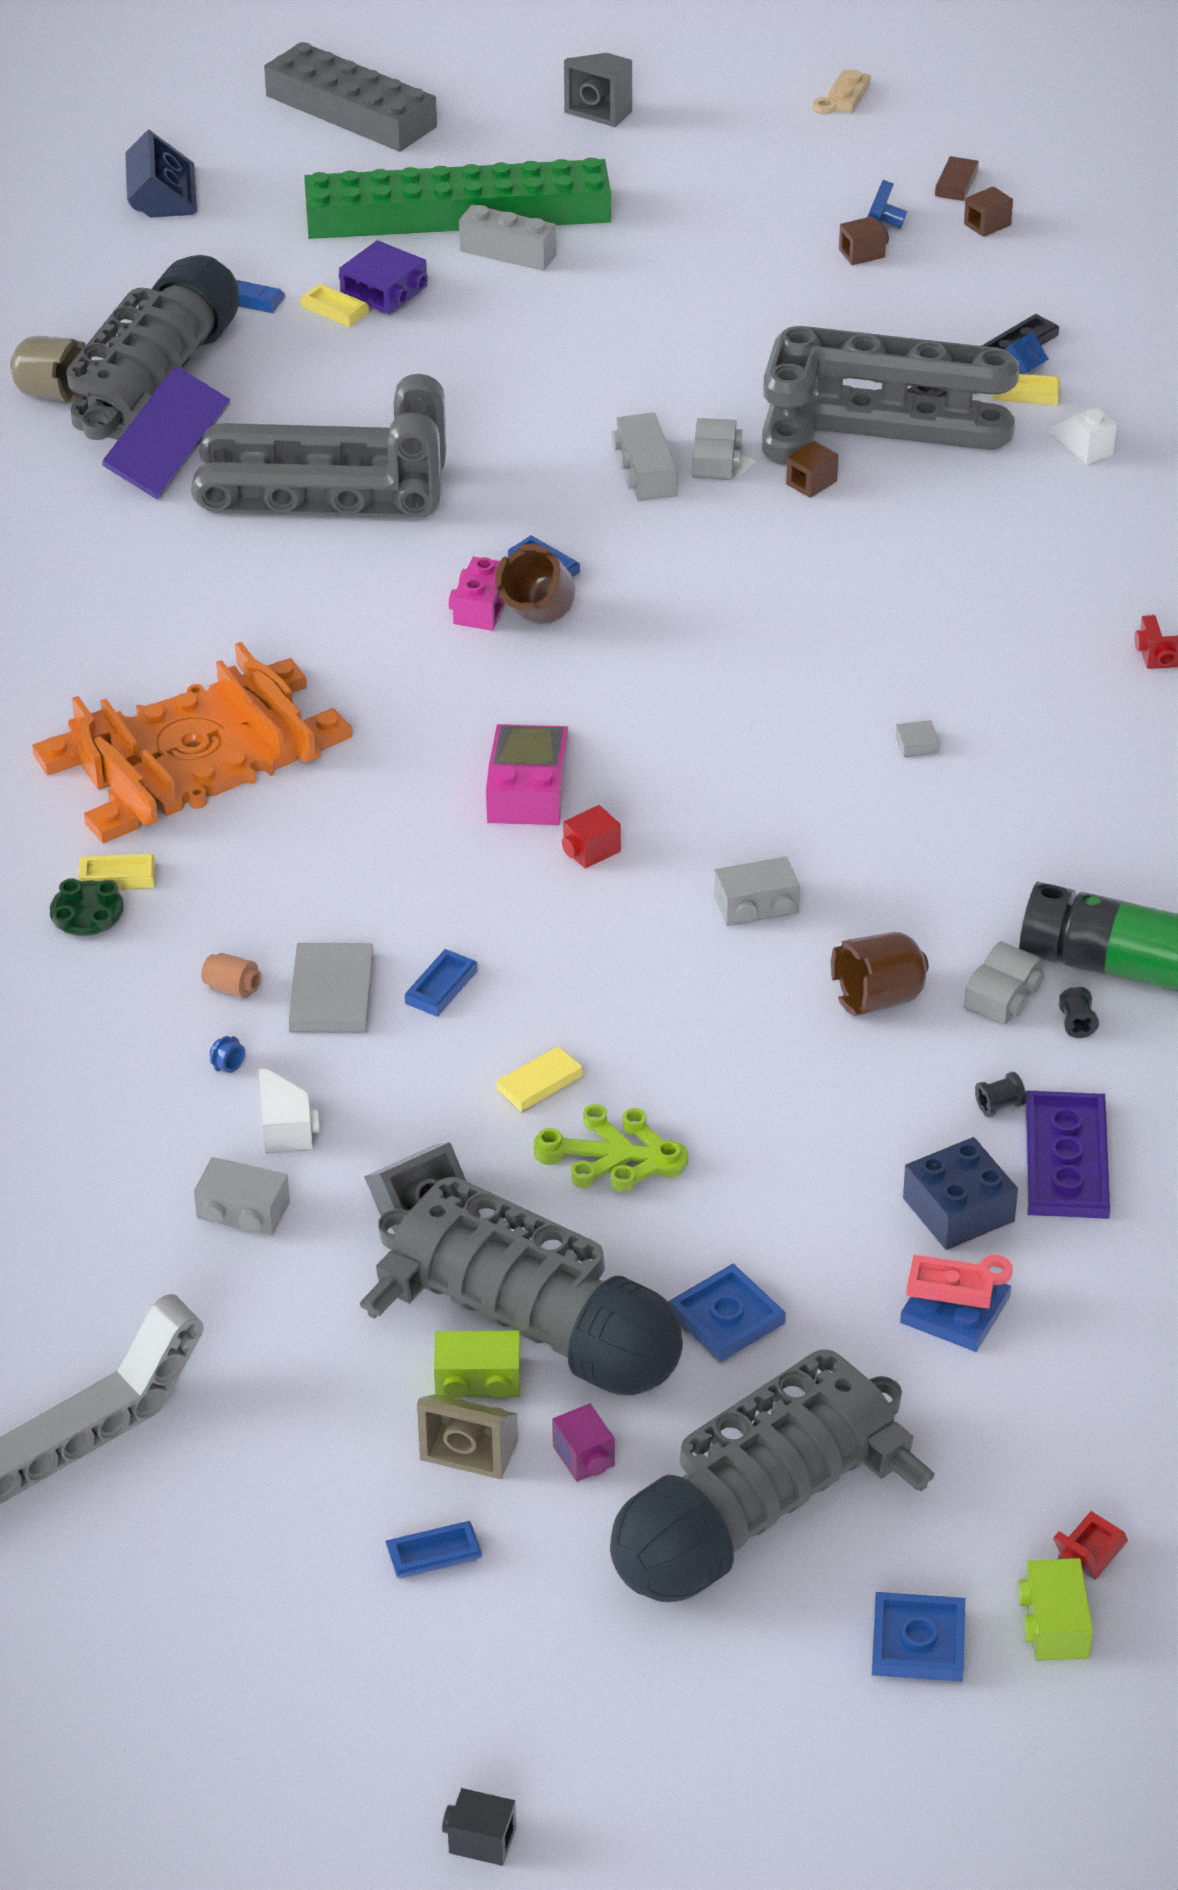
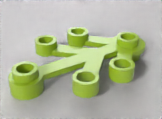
M591 1104L584 1109L583 1124L587 1129L595 1131L605 1142L564 1138L554 1128L541 1130L534 1139V1156L542 1164H557L565 1158L566 1154L601 1158L593 1163L578 1161L572 1165L571 1181L579 1188L590 1187L596 1179L611 1172L612 1188L618 1192H628L634 1188L636 1183L655 1173L662 1177H675L679 1175L686 1167L689 1156L688 1150L681 1143L672 1140L663 1141L646 1124V1113L638 1108H631L623 1113V1130L628 1134L636 1135L645 1146L632 1145L607 1121V1110L599 1104ZM629 1161L641 1162L633 1168L624 1165Z

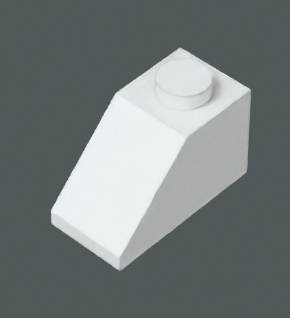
M1095 407L1050 426L1049 433L1081 461L1089 465L1114 455L1117 423L1099 407Z
M267 1068L259 1069L265 1153L313 1149L311 1133L319 1132L318 1109L309 1108L308 1093Z

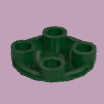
M74 878L66 879L60 883V892L54 896L50 904V918L55 926L67 934L78 936L95 935L108 930L119 921L124 911L123 897L119 893L117 883L113 880H103L100 882L94 880L79 881Z

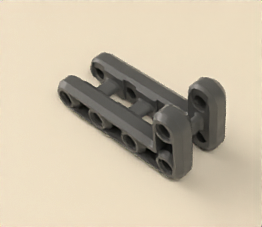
M808 326L789 327L775 339L764 374L763 396L770 403L762 430V451L771 461L787 465V457L813 442L815 431L818 430L986 450L1001 448L1010 442L1014 436L1015 419L1013 414L1002 405L972 400L973 394L978 393L1003 394L1013 389L1019 379V362L1007 350L995 347ZM852 378L882 383V389L854 388L843 385V379ZM908 386H922L946 390L947 394L946 397L916 395V393H908L907 391Z
M412 374L401 379L396 386L393 403L394 421L391 423L390 428L237 423L215 424L207 428L201 439L199 453L205 465L199 467L194 473L191 487L193 500L205 510L217 513L396 518L426 517L432 514L439 506L441 470L446 459V415L443 387L436 379L424 374Z

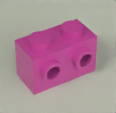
M473 556L467 569H462L457 589H452L449 596L448 605L449 609L453 610V624L490 631L494 630L506 605L495 587V574L500 561L487 557Z

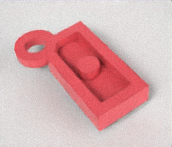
M914 1254L906 1296L989 1309L993 1285L1007 1283L1012 1277L1013 1265L1010 1260L1000 1255L987 1256L979 1265ZM991 1267H999L1003 1271L1001 1273H993L989 1269Z

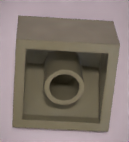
M437 1394L420 1397L417 1403L420 1460L502 1480L518 1442L517 1413Z

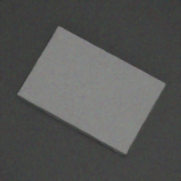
M297 943L289 1013V1032H367L373 943Z

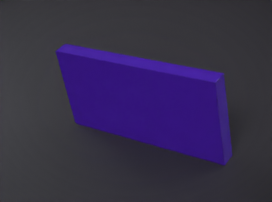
M175 365L105 456L102 466L158 500L200 445L202 436L207 428L215 425L228 408L231 399Z
M1026 1090L1025 1122L1028 1215L1109 1219L1110 1192L1105 1094Z

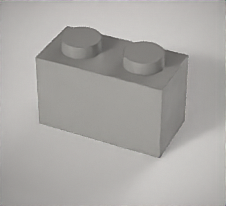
M787 856L715 869L714 897L727 926L799 913L800 885Z
M211 1157L194 1189L197 1219L273 1236L290 1203L288 1174Z

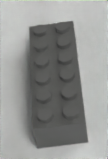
M300 42L264 65L267 97L396 151H402L437 127L436 96L424 92L420 88L402 83L398 79H392L380 74L376 70H370L353 61L336 56L331 52L316 48L309 43Z

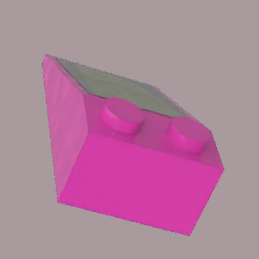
M497 724L486 784L487 823L560 825L568 726Z

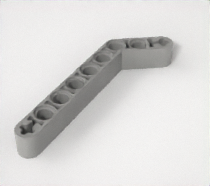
M165 1295L153 1304L116 1372L0 1437V1504L146 1421L160 1411L204 1330L202 1321L177 1295Z

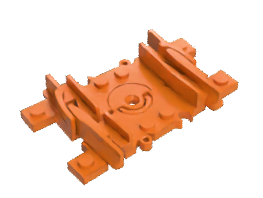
M238 642L235 643L236 664L244 673L243 675L235 665L227 667L222 660L216 661L218 682L211 684L208 690L204 691V687L199 684L190 685L187 688V693H182L147 706L136 705L137 715L133 717L124 716L122 711L116 713L106 698L101 700L102 710L90 713L79 696L73 697L74 718L68 721V727L71 732L32 744L33 756L47 776L81 765L98 790L111 786V789L108 790L109 802L84 813L86 826L103 844L138 829L139 820L146 826L158 823L157 807L166 816L183 810L184 805L188 802L190 807L200 809L207 805V796H216L244 783L255 784L256 771H266L270 776H273L276 769L297 761L296 756L302 762L313 761L321 756V750L351 738L352 726L334 708L302 720L301 711L292 703V693L307 688L306 676L293 659L288 658L266 666L255 660L244 644Z

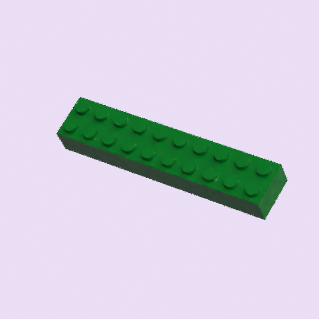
M593 157L572 161L558 159L553 162L526 161L516 164L499 162L494 165L478 166L467 164L460 167L436 166L423 169L407 167L403 170L376 169L367 172L349 170L343 173L326 174L324 172H316L311 175H304L308 239L459 231V219L471 205H483L493 210L513 212L516 215L528 218H539L556 225L611 222V189L605 159Z

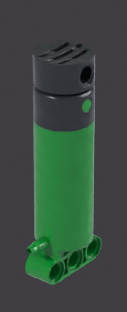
M1036 882L1026 907L1019 949L1041 957L1042 960L1059 963L1061 960L1067 966L1178 991V913L1086 892H1079L1076 895V891L1073 889Z

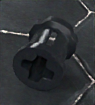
M1072 987L1063 991L1059 996L1058 1005L1059 1009L1066 1016L1064 1020L1065 1031L1074 1038H1084L1092 1035L1099 1026L1098 1016L1091 1009L1092 994L1084 987Z
M1009 1072L1005 1075L1004 1079L990 1084L982 1081L975 1085V1096L978 1106L987 1117L995 1115L997 1109L1013 1104L1016 1107H1020L1026 1103L1025 1087L1016 1072Z

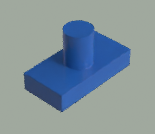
M882 180L867 217L874 216L878 222L883 221L901 228L908 211L887 203L894 184Z

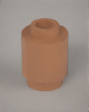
M211 954L206 958L202 967L201 977L203 983L208 984L212 990L237 997L248 998L258 990L261 983V973L256 962L229 954Z

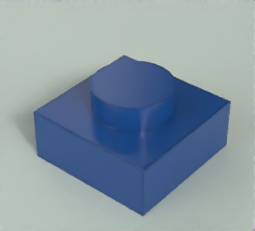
M1034 332L1005 348L1019 362V374H1025L1049 360Z

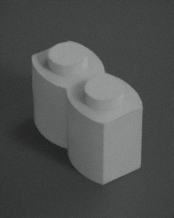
M697 418L692 476L732 478L733 469L740 468V449L742 448L743 431L742 429H736L737 420Z
M998 942L987 956L984 964L974 972L966 985L964 1007L1004 1024L1013 1015L1019 1016L1024 1009L1027 996L1031 991L1037 992L1043 982L1042 958L1005 942Z

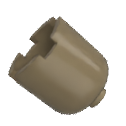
M31 336L24 339L16 347L10 361L13 382L21 392L32 397L62 403L75 402L81 394L72 391L68 387L67 369L86 346L85 342L49 336Z

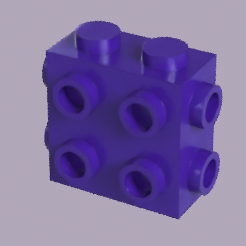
M376 240L339 268L340 292L366 302L370 307L390 315L427 287L426 259Z

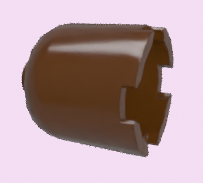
M520 545L519 550L514 551L508 558L504 556L501 559L495 574V587L499 591L501 599L519 615L532 622L544 624L561 619L570 610L574 602L576 587L571 573L548 548L541 545Z
M889 932L844 940L841 946L833 948L830 961L832 980L840 981L844 994L843 996H838L839 1002L853 1016L916 999L924 988L926 973L929 968L925 953L921 951L913 938L901 932Z

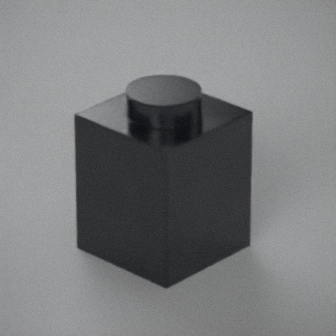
M461 1788L455 1806L450 1804L447 1806L442 1822V1832L448 1834L449 1853L503 1866L516 1830V1801Z

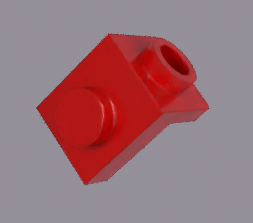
M1156 615L1142 616L1140 630L1135 631L1134 640L1136 651L1142 652L1146 668L1178 667V635L1162 636Z
M1093 1511L1088 1513L1069 1537L1060 1531L1053 1537L1060 1553L1058 1559L1080 1558L1082 1571L1095 1580L1128 1542V1538L1123 1530Z

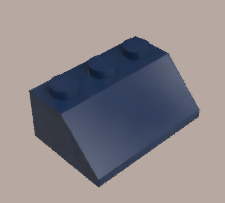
M148 129L125 152L128 203L134 210L142 211L150 218L194 215L197 212L194 162Z

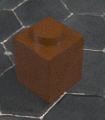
M994 186L966 197L964 225L982 237L1010 226L1013 199Z
M874 216L840 224L839 251L851 265L885 258L886 244L889 242L888 232Z
M813 441L787 457L786 485L811 498L837 482L838 454Z

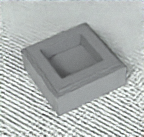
M931 720L896 724V736L904 757L939 752L940 742Z

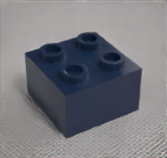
M975 1137L905 1164L903 1199L945 1250L1015 1222L1018 1187Z

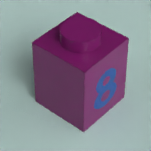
M591 1403L552 1418L553 1448L576 1482L590 1476L602 1474L607 1469L615 1466V1438Z

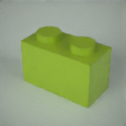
M520 1330L435 1331V1394L450 1398L520 1397Z
M1080 1558L1027 1561L1025 1579H1018L1017 1593L1019 1606H1027L1028 1615H1024L1023 1618L1024 1639L1026 1643L1033 1642L1035 1660L1090 1658L1093 1627Z

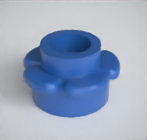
M224 1036L216 1040L211 1046L209 1052L210 1063L214 1065V1069L218 1072L223 1070L227 1073H232L242 1065L245 1059V1048L240 1044L238 1038Z

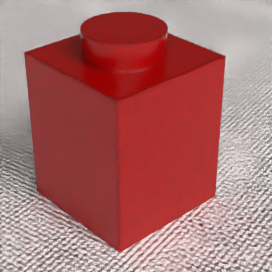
M597 805L563 821V850L568 857L574 858L586 869L621 852V824L602 806Z

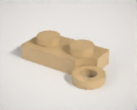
M843 70L830 89L828 97H819L813 101V110L820 114H830L835 110L853 113L870 86L871 75L861 73L858 70Z

